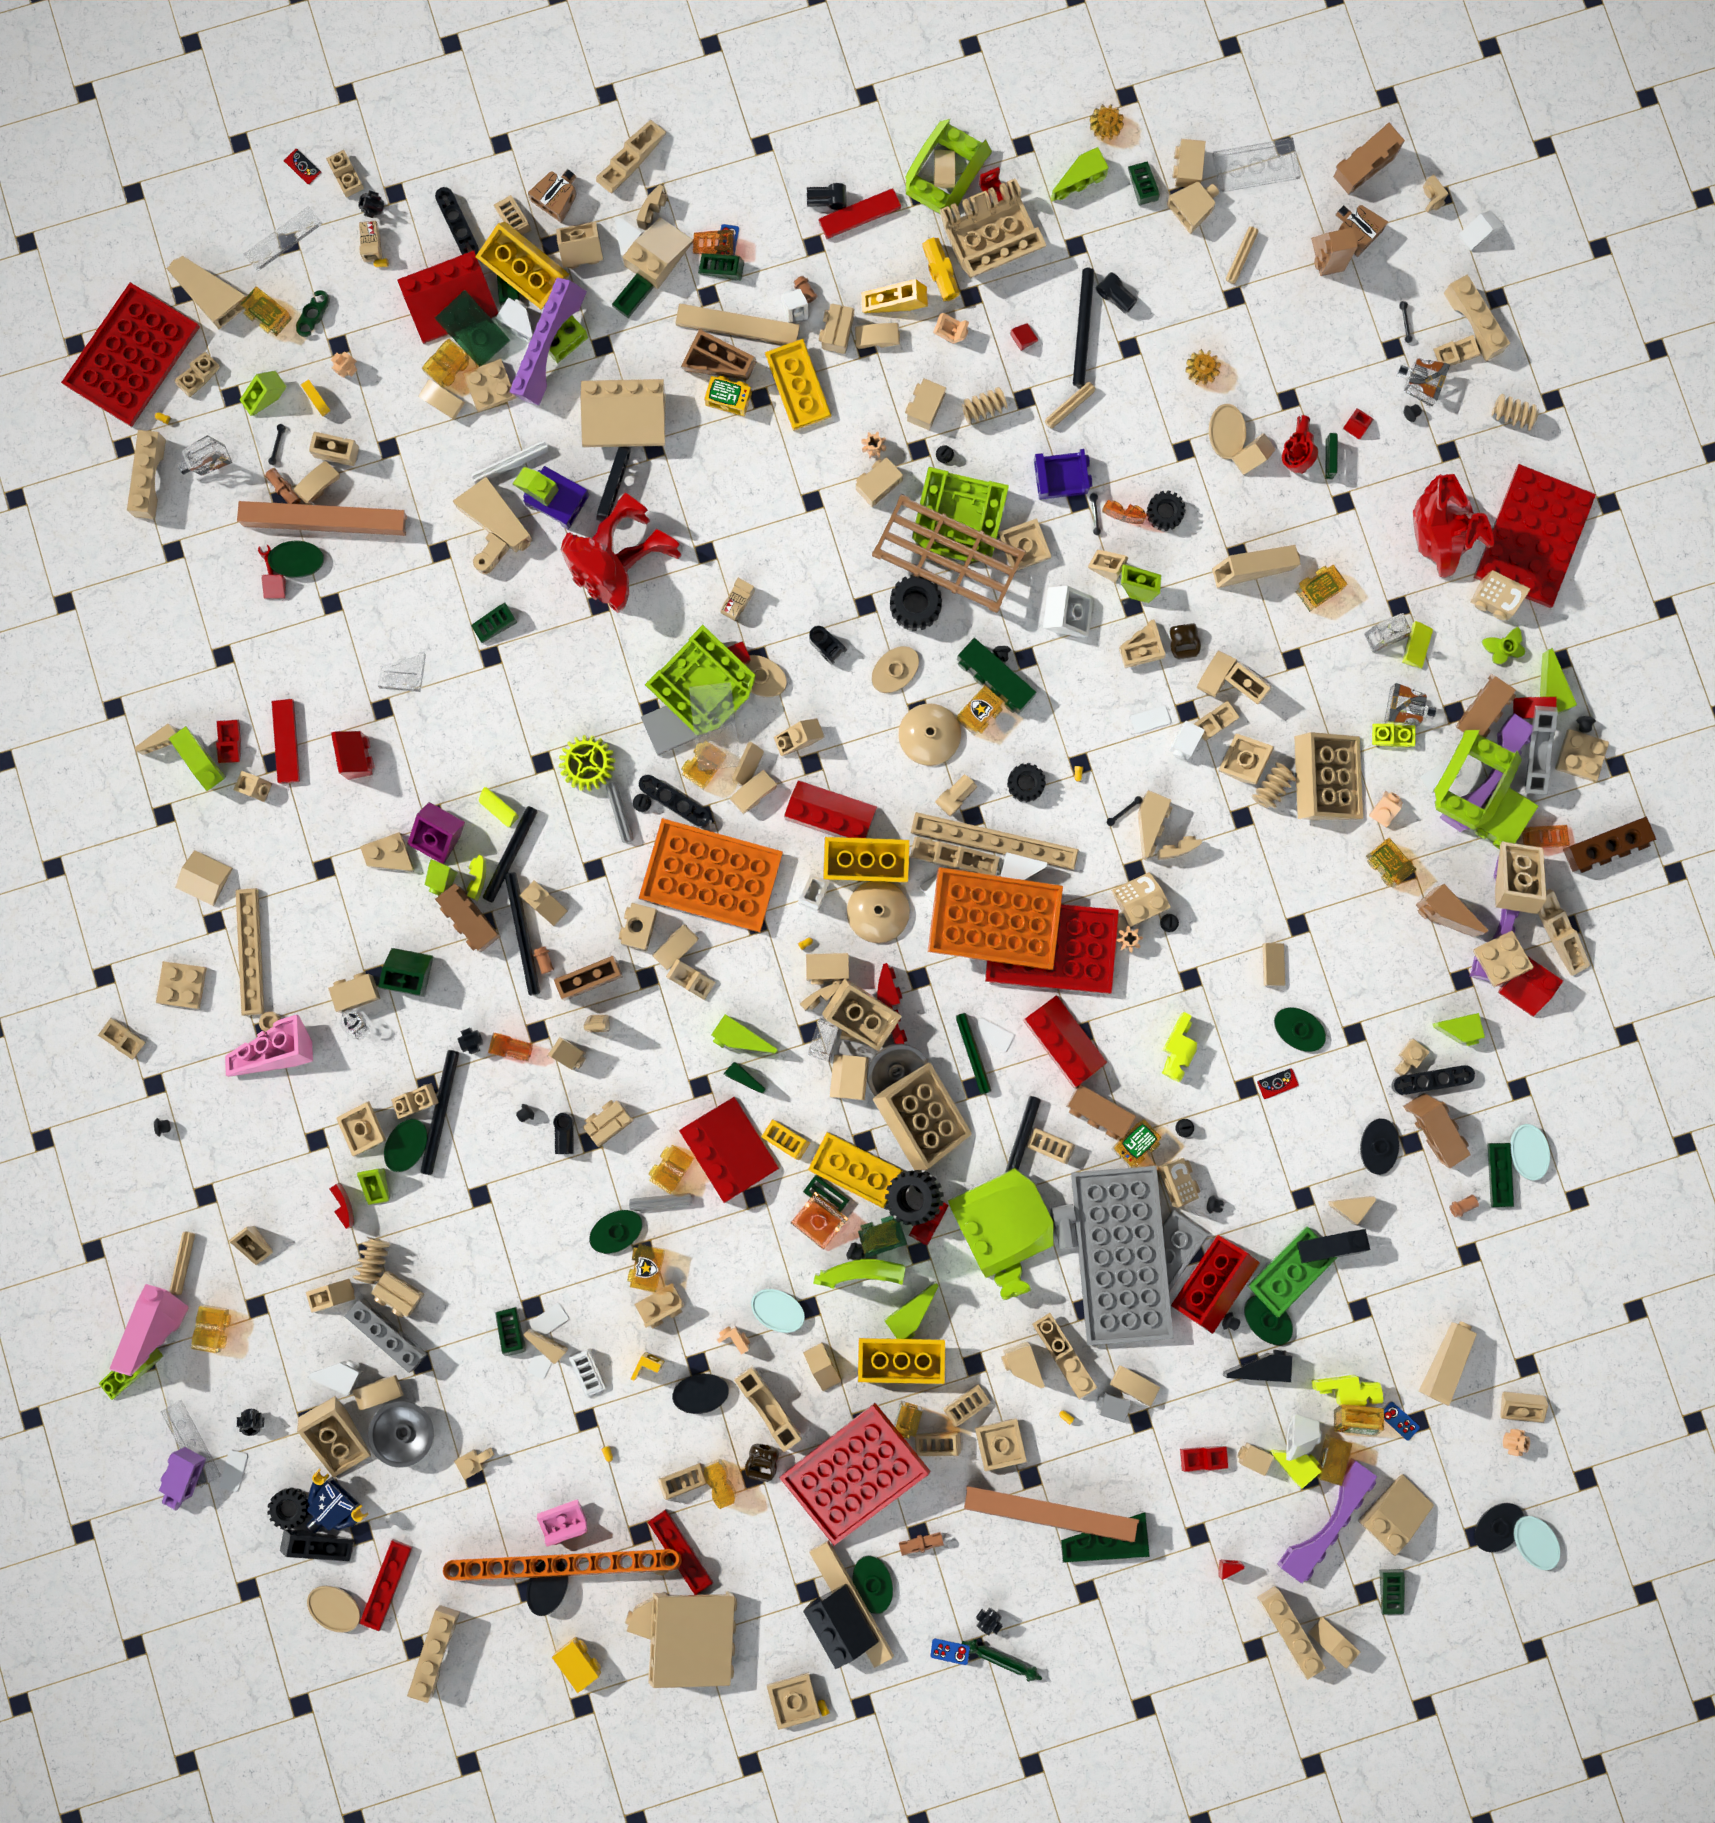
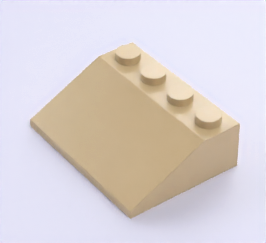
M664 379L581 381L582 447L665 446L666 393Z
M1315 732L1294 736L1298 819H1363L1360 736ZM1342 798H1346L1347 801L1344 803Z
M931 1063L925 1064L890 1085L873 1098L874 1103L914 1171L928 1170L972 1135Z

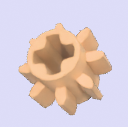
M343 352L342 355L336 353L331 359L334 364L332 369L343 378L346 375L352 377L357 371V368H355L357 361L346 352Z
M868 432L867 440H861V443L866 445L862 448V452H867L869 458L875 455L880 458V452L886 451V446L882 445L886 442V438H880L879 432L872 435ZM873 442L875 445H877V447H874L873 445L870 446V443Z
M1127 926L1125 933L1121 930L1118 932L1121 938L1117 939L1116 942H1121L1120 950L1128 948L1129 953H1131L1133 946L1138 949L1141 947L1138 941L1142 940L1143 937H1138L1137 932L1139 929L1131 931L1130 926ZM1128 934H1130V938H1134L1131 945H1129L1128 941L1124 940Z
M1511 1429L1510 1433H1505L1503 1447L1509 1449V1455L1522 1456L1523 1452H1528L1530 1438L1524 1436L1525 1431Z

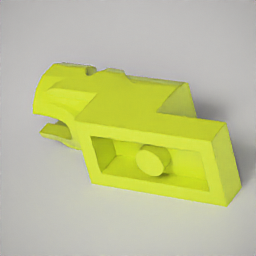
M1186 1012L1181 1013L1162 1050L1170 1054V1057L1167 1056L1162 1074L1177 1082H1181L1185 1074L1181 1070L1180 1065L1189 1067L1197 1051V1042L1182 1035L1183 1032L1187 1033L1192 1025L1190 1021L1192 1016Z
M1356 1375L1311 1380L1312 1388L1319 1391L1320 1394L1332 1393V1389H1334L1337 1404L1346 1408L1366 1406L1367 1399L1371 1404L1383 1403V1392L1380 1382H1361L1360 1384L1359 1377Z

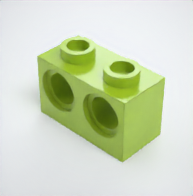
M573 315L562 324L553 341H559V344L557 346H550L548 352L557 364L588 339L586 330ZM570 327L575 328L572 333L565 332Z

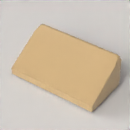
M748 742L732 776L733 783L743 786L752 779L764 753L761 748L752 742Z
M1262 944L1264 986H1285L1284 944Z
M1514 1392L1502 1393L1500 1414L1502 1419L1544 1423L1548 1409L1545 1396Z

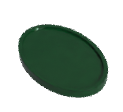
M288 541L277 545L270 551L268 563L272 570L279 575L301 578L317 572L324 563V556L321 550L314 544L305 541Z
M1294 1007L1284 1008L1276 1013L1274 1017L1275 1030L1280 1038L1289 1046L1304 1052L1317 1051L1324 1046L1326 1041L1325 1030L1312 1014Z
M405 1120L397 1125L389 1135L384 1148V1161L391 1171L404 1172L409 1170L422 1157L426 1148L428 1133L425 1125L420 1120Z
M618 1210L607 1214L594 1225L590 1232L589 1242L591 1247L595 1251L604 1254L624 1250L639 1237L642 1230V1219L636 1212L631 1210Z
M1252 1296L1246 1301L1244 1306L1245 1319L1256 1336L1273 1345H1283L1291 1339L1293 1326L1286 1311L1280 1317H1276L1257 1296Z
M871 1555L863 1556L854 1567L853 1584L869 1612L880 1614L887 1610L892 1601V1579L887 1567L880 1559Z

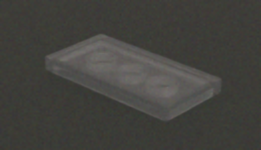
M1293 137L1213 151L1212 154L1220 193L1300 179L1301 177Z
M731 682L689 687L698 770L706 771L740 767Z

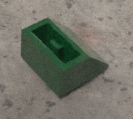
M391 948L383 965L378 987L425 997L433 955Z

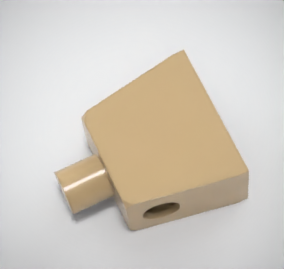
M1195 182L1171 194L1167 206L1191 234L1214 210L1216 203L1213 198L1219 195V190L1214 184L1204 189L1200 182Z

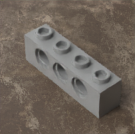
M365 1298L359 1299L344 1316L408 1373L414 1371L428 1355Z

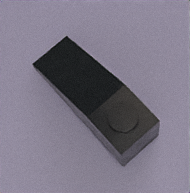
M1366 1229L1297 1242L1301 1263L1360 1254L1371 1250Z
M1274 1349L1273 1353H1265L1223 1371V1376L1233 1379L1291 1382L1292 1356L1286 1354V1350Z
M284 1529L280 1552L285 1557L350 1561L354 1539L313 1533L305 1530Z

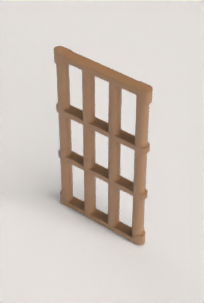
M901 494L888 524L872 552V556L914 573L916 577L925 578L951 590V593L960 594L997 613L1026 551L984 534L982 530L978 531L947 517L945 513L936 512ZM903 505L938 521L935 530L932 531L897 515L901 506ZM893 522L929 538L930 541L927 547L923 548L889 532ZM942 524L975 538L976 541L973 547L969 548L939 534ZM885 539L921 555L918 566L881 550ZM934 541L967 555L968 558L964 566L930 551ZM980 541L1017 557L1014 567L976 551ZM926 558L960 573L956 583L923 569L922 566ZM972 558L1008 574L1009 577L1006 584L1004 585L969 569L968 566ZM963 577H969L1001 592L998 601L995 602L960 586Z

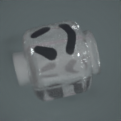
M350 1008L342 1014L340 1027L350 1039L362 1040L371 1032L372 1022L362 1009Z

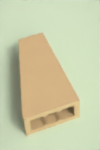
M184 256L174 259L170 266L166 268L218 330L250 305L241 292Z
M487 477L453 500V503L460 512L487 532L493 533L513 551H523L533 541Z
M1296 545L1231 555L1212 568L1217 588H1222L1292 571L1301 565L1300 554L1297 551Z
M1462 1321L1459 1324L1451 1323L1419 1389L1420 1393L1442 1404L1450 1405L1477 1333L1471 1331L1472 1326Z

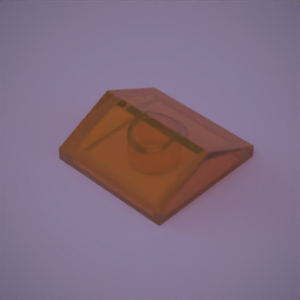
M815 1192L791 1221V1224L824 1250L847 1222L848 1218Z

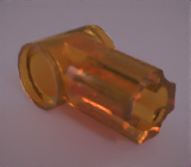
M493 1032L488 1053L529 1061L533 1044Z

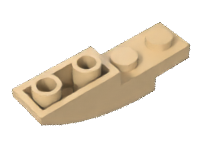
M1051 1313L1032 1324L1078 1399L1080 1400L1097 1389V1386Z

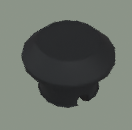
M1415 404L1411 407L1406 405L1403 412L1408 421L1415 422L1416 417L1421 415L1422 410L1419 405Z
M947 445L940 446L936 450V458L941 463H949L954 457L953 449Z
M997 646L993 649L997 658L1001 661L1003 658V662L1008 661V652L1011 651L1008 646Z
M1591 716L1579 717L1576 720L1579 723V731L1584 733L1590 732L1592 724L1596 720Z
M638 794L633 799V807L639 812H645L651 806V799L646 794Z
M1166 914L1161 918L1160 926L1165 932H1173L1178 928L1179 920L1174 914Z
M522 1104V1109L516 1112L519 1121L525 1122L529 1118L533 1120L534 1112L527 1104Z
M158 1118L155 1119L154 1131L157 1136L160 1137L161 1133L170 1132L169 1120L160 1121Z
M1181 1119L1176 1123L1175 1130L1179 1136L1189 1137L1194 1132V1125L1189 1119Z
M1215 1195L1209 1197L1207 1202L1209 1214L1213 1213V1211L1222 1212L1223 1208H1220V1205L1224 1206L1223 1200L1216 1199Z
M857 1242L851 1243L846 1254L847 1259L849 1260L852 1257L860 1260L864 1250L857 1247Z
M1233 1312L1225 1315L1222 1326L1224 1330L1230 1328L1235 1331L1239 1328L1241 1322L1240 1319L1233 1317Z

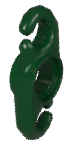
M323 290L314 292L315 296L322 295L324 301L318 303L316 298L312 297L310 303L303 307L302 314L296 323V332L300 336L308 337L311 335V331L303 332L301 330L303 325L307 324L310 330H313L315 324L322 320L323 314L329 305V295ZM309 310H318V315L315 318H309L307 316Z

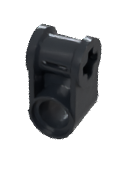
M814 626L810 630V644L831 665L835 663L834 660L842 652L845 653L847 651L846 647L823 626ZM820 632L824 635V639L816 641L813 639V634Z

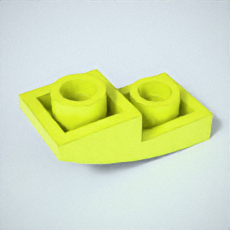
M1372 724V745L1415 747V725Z
M478 855L477 858L474 857L469 865V869H471L469 873L476 877L475 881L471 880L469 883L467 896L476 901L480 898L486 878V859L481 855Z

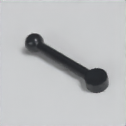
M1401 301L1399 308L1403 313L1406 333L1404 340L1406 343H1411L1413 338L1410 335L1406 311L1408 303Z
M283 424L277 425L278 434L272 456L268 459L270 465L276 464L275 457L281 435L286 430Z
M1092 493L1089 499L1093 507L1095 526L1093 533L1099 535L1101 529L1098 525L1096 506L1098 496L1096 493Z
M1136 796L1134 801L1116 816L1108 818L1106 821L1107 825L1113 826L1118 818L1136 804H1141L1143 801L1142 797Z

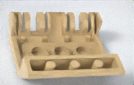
M1015 178L1007 181V186L1005 183L1000 184L1003 200L999 202L993 188L988 189V193L983 191L969 197V201L967 198L962 200L965 216L960 217L959 208L955 203L950 205L951 210L948 206L940 209L947 237L961 268L970 278L1046 247L1039 228H1034L1020 198L1021 188Z

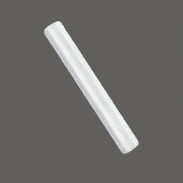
M541 441L473 473L472 479L477 484L485 477L490 480L547 453L549 451L545 441Z

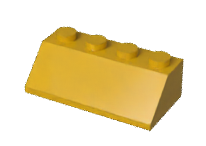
M505 221L496 225L475 256L540 310L544 308L556 279L562 278L567 280L570 275Z
M825 837L823 879L908 882L909 840Z
M859 1338L858 1382L945 1384V1340Z

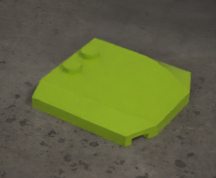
M928 467L920 504L941 514L945 513L947 517L978 531L982 530L984 534L997 539L1009 485L993 481L987 482ZM917 513L915 523L934 531L938 521ZM942 524L939 530V534L969 548H972L976 541L975 538L945 524ZM913 531L912 539L921 547L926 548L930 539ZM934 541L930 551L955 560L966 562L968 558L967 555ZM980 541L976 551L992 558L994 547Z
M703 624L672 659L645 684L697 736L720 729L749 699L756 677Z
M1016 1168L948 1200L952 1213L985 1278L1053 1246V1219L1035 1183Z

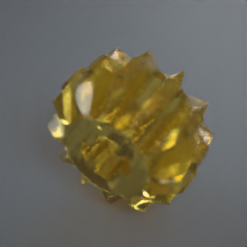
M1102 104L1100 109H1094L1093 115L1090 116L1089 120L1091 123L1090 130L1094 131V137L1101 135L1102 141L1105 137H1108L1110 141L1113 139V135L1118 137L1120 130L1124 126L1122 122L1124 117L1123 114H1119V108L1113 110L1112 104L1108 108Z
M1201 349L1198 354L1194 352L1191 354V359H1187L1186 364L1188 367H1186L1185 372L1190 373L1189 380L1196 379V385L1200 381H1202L1204 386L1207 385L1208 381L1213 383L1215 376H1219L1220 371L1218 368H1220L1221 363L1215 362L1218 357L1217 355L1211 357L1210 350L1204 354V351Z

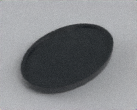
M1379 1118L1370 1122L1365 1128L1360 1143V1154L1366 1169L1373 1174L1381 1175L1388 1172L1397 1160L1399 1137L1396 1128L1389 1120Z
M707 1373L696 1374L678 1383L673 1391L672 1400L678 1409L686 1413H707L717 1409L725 1402L729 1394V1387L726 1381L717 1375Z
M1500 1503L1488 1509L1476 1524L1474 1530L1476 1545L1486 1552H1498L1510 1546L1515 1541V1524L1521 1517H1524L1520 1507L1513 1503Z
M542 1561L536 1567L539 1573L545 1570V1562ZM563 1561L558 1563L560 1572L566 1570V1565ZM568 1576L530 1578L527 1585L526 1599L531 1612L537 1616H546L554 1612L565 1597L568 1587Z

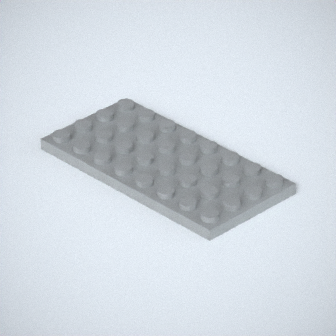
M1157 1166L1071 1173L1087 1345L1172 1339L1173 1328Z

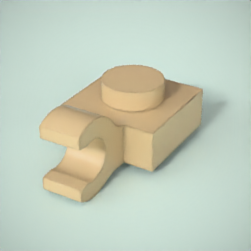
M1411 1039L1398 1056L1403 1060L1394 1071L1400 1076L1402 1074L1405 1075L1410 1066L1414 1069L1417 1068L1429 1054V1051L1415 1039Z
M491 1447L478 1455L475 1449L454 1460L465 1480L483 1470L482 1462L495 1454Z

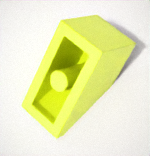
M1272 1449L1270 1451V1454L1274 1456L1276 1461L1301 1489L1321 1473L1317 1467L1320 1463L1312 1454L1309 1456L1305 1454L1289 1461L1286 1460V1450Z

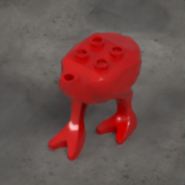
M1440 474L1436 476L1416 502L1413 510V524L1419 552L1436 563L1439 577H1448L1455 573L1460 557L1472 548L1476 540L1481 541L1488 548H1492L1494 537L1487 515L1473 512L1471 503L1455 474Z
M624 493L618 500L610 516L599 524L597 533L592 538L579 537L571 532L567 533L560 549L573 576L572 580L580 588L582 586L586 588L588 594L593 599L609 603V606L617 613L626 607L629 598V576L627 571L638 560L650 552H661L676 559L682 556L677 550L680 544L674 538L658 529L644 543L624 548L617 554L614 553V531L623 518H631L646 525L650 522L649 518L645 515L648 509L627 493Z

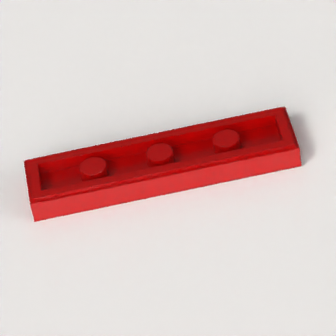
M892 188L818 219V222L827 240L901 209V204Z
M294 700L271 701L277 783L300 782Z
M667 1509L647 1522L664 1549H672L680 1554L682 1562L678 1570L694 1595L699 1594L713 1584V1580ZM669 1554L671 1560L675 1564L676 1556L674 1554Z
M394 1539L391 1540L359 1624L376 1631L381 1630L412 1551V1546Z

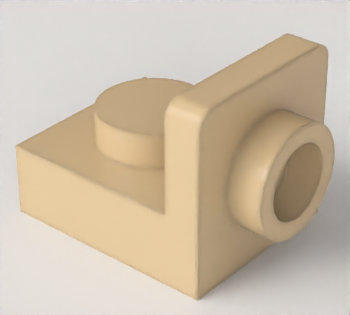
M1433 174L1423 185L1425 195L1432 199L1425 209L1427 212H1430L1432 209L1436 211L1445 204L1444 200L1448 195V192Z
M241 771L233 790L265 802L272 783Z

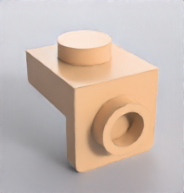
M942 313L939 315L933 333L955 344L966 338L969 322L966 320L960 322Z
M1385 791L1369 816L1387 828L1402 808L1403 802L1397 794Z
M728 1326L719 1332L718 1343L730 1337L741 1355L749 1350L748 1344H750L748 1337L744 1332L740 1334L737 1327L731 1329Z

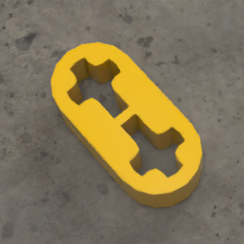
M309 379L300 384L322 417L331 412Z

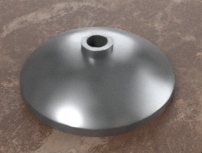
M893 1044L880 1050L869 1064L867 1072L868 1086L873 1095L877 1096L890 1085L927 1064L928 1061L921 1051L911 1045ZM894 1067H898L896 1072H892Z
M396 1401L382 1407L373 1417L368 1431V1440L374 1455L386 1465L399 1468L414 1465L423 1459L429 1452L434 1439L433 1424L427 1412L419 1405L408 1401ZM402 1428L407 1430V1436L401 1434Z

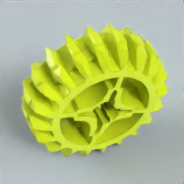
M583 735L581 742L578 737H575L576 744L573 745L570 741L567 742L570 747L569 750L562 748L566 756H559L560 760L565 761L558 764L559 768L564 769L560 774L567 776L565 778L566 783L572 781V788L577 787L579 784V790L583 791L585 785H587V790L592 791V785H594L598 790L600 789L598 784L600 781L603 785L607 784L604 779L605 776L609 779L612 778L608 771H615V767L609 764H613L616 761L614 758L609 757L614 753L612 750L606 751L609 745L607 743L602 745L603 740L601 738L595 743L594 735H591L589 741L587 736ZM583 748H592L583 755L576 753ZM598 751L602 753L604 759L602 768L595 763ZM572 758L579 763L576 776L571 771ZM590 759L589 761L593 766L590 765L585 768L581 760ZM589 772L599 773L593 778L582 779Z

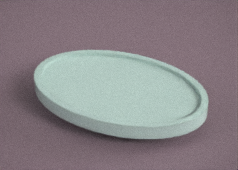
M1531 1124L1520 1125L1515 1129L1511 1137V1159L1521 1176L1528 1180H1538L1546 1174L1550 1164L1549 1145L1544 1134L1536 1126Z
M764 1289L753 1296L751 1301L752 1311L755 1317L767 1328L777 1332L790 1333L798 1330L803 1325L804 1311L801 1305L789 1294L776 1289Z
M1521 1517L1516 1522L1514 1528V1539L1519 1552L1532 1566L1541 1570L1553 1569L1560 1559V1546L1554 1532L1545 1522L1536 1517Z

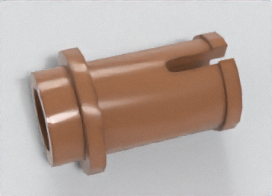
M800 276L794 281V288L801 289L807 303H811L817 298V295L809 285L808 278Z
M546 946L535 949V954L533 955L537 958L541 974L554 971L548 954L550 951L547 950Z
M1472 1194L1459 1202H1452L1449 1208L1454 1217H1462L1464 1213L1479 1207V1203Z

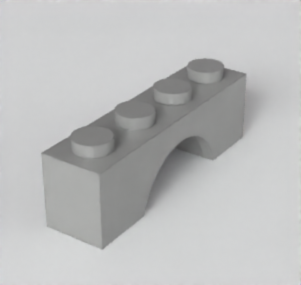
M1535 706L1525 793L1548 794L1551 753L1558 716L1557 707Z

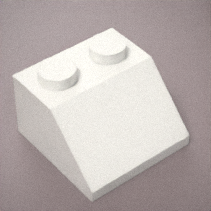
M1069 586L1048 588L1043 628L1057 634L1089 637L1094 597Z

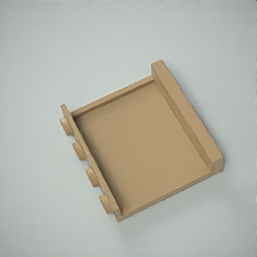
M726 1591V1594L670 1596H665L662 1593H653L648 1683L653 1688L730 1686L731 1679L734 1677V1667L731 1665L732 1656L735 1655V1644L732 1641L733 1634L736 1632L734 1612L737 1610V1599L732 1593Z

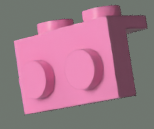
M578 1499L537 1514V1520L545 1536L547 1547L560 1544L562 1541L573 1537H579L587 1532V1519Z

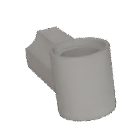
M1073 1204L1051 1207L1059 1248L1078 1246Z

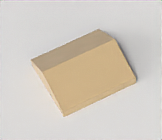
M1236 733L1222 761L1219 772L1240 782L1257 785L1274 746Z
M194 850L182 866L175 888L214 906L233 868Z
M834 1055L830 1097L865 1100L868 1057Z
M370 1101L336 1118L352 1156L363 1153L386 1141Z

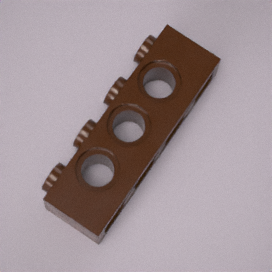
M1646 816L1566 847L1563 851L1572 872L1580 870L1583 873L1593 869L1592 864L1598 862L1600 866L1612 862L1611 857L1616 855L1619 858L1632 854L1630 850L1636 847L1639 851L1650 847V842L1657 839ZM1627 834L1632 836V844L1626 840ZM1608 841L1613 844V851L1607 848ZM1588 849L1593 850V859L1588 856Z

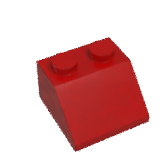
M361 731L331 732L339 774L347 780L373 775L374 761L368 753V749L371 748L368 736H365Z
M1528 956L1533 969L1505 982L1498 993L1534 1017L1552 999L1563 983V980Z

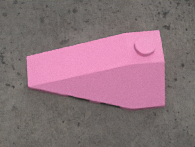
M293 1015L273 1023L272 1028L257 1034L258 1037L250 1043L242 1044L225 1056L226 1076L283 1069L312 1062V1040L299 1015Z
M145 1284L128 1321L110 1370L132 1376L149 1358V1355L165 1342V1339L171 1332H175L180 1327L189 1309L188 1306L167 1290Z

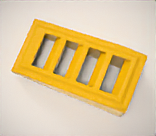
M773 1119L761 1136L796 1160L802 1158L810 1145L809 1141ZM776 1127L779 1128L773 1139L770 1138ZM783 1132H785L786 1135L784 1136L783 1140L781 1141V1143H778ZM792 1136L794 1139L792 1140L789 1147L786 1148L785 1146ZM800 1142V1144H799V1146L797 1147L796 1151L793 1152V1150H794L795 1146L797 1145V1143Z

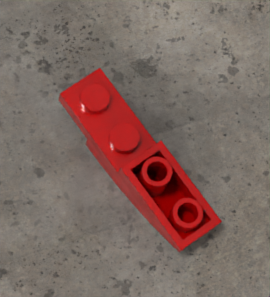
M885 963L882 966L879 977L877 999L893 1009V1006L900 1005L899 999H903L900 988L895 987L893 979H896L893 966L888 967V963ZM897 1023L891 1032L895 1044H904L908 1040L904 1029L900 1030Z

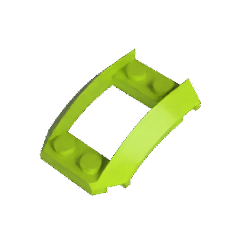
M950 119L938 123L920 149L905 176L906 195L939 214L940 209L947 206L951 209L950 205L954 203L959 206L972 181L988 156L992 153L986 139L983 143L949 124ZM937 143L955 151V153L970 161L951 194L938 187H934L933 184L918 176Z
M1465 730L1460 743L1433 792H1435V807L1437 811L1474 830L1492 819L1522 759L1518 750L1513 753L1479 735L1480 730ZM1468 755L1503 773L1485 809L1448 791Z
M878 1259L854 1260L834 1266L826 1271L820 1270V1273H815L813 1284L834 1289L835 1284L848 1280L875 1279L902 1285L906 1267L903 1264Z

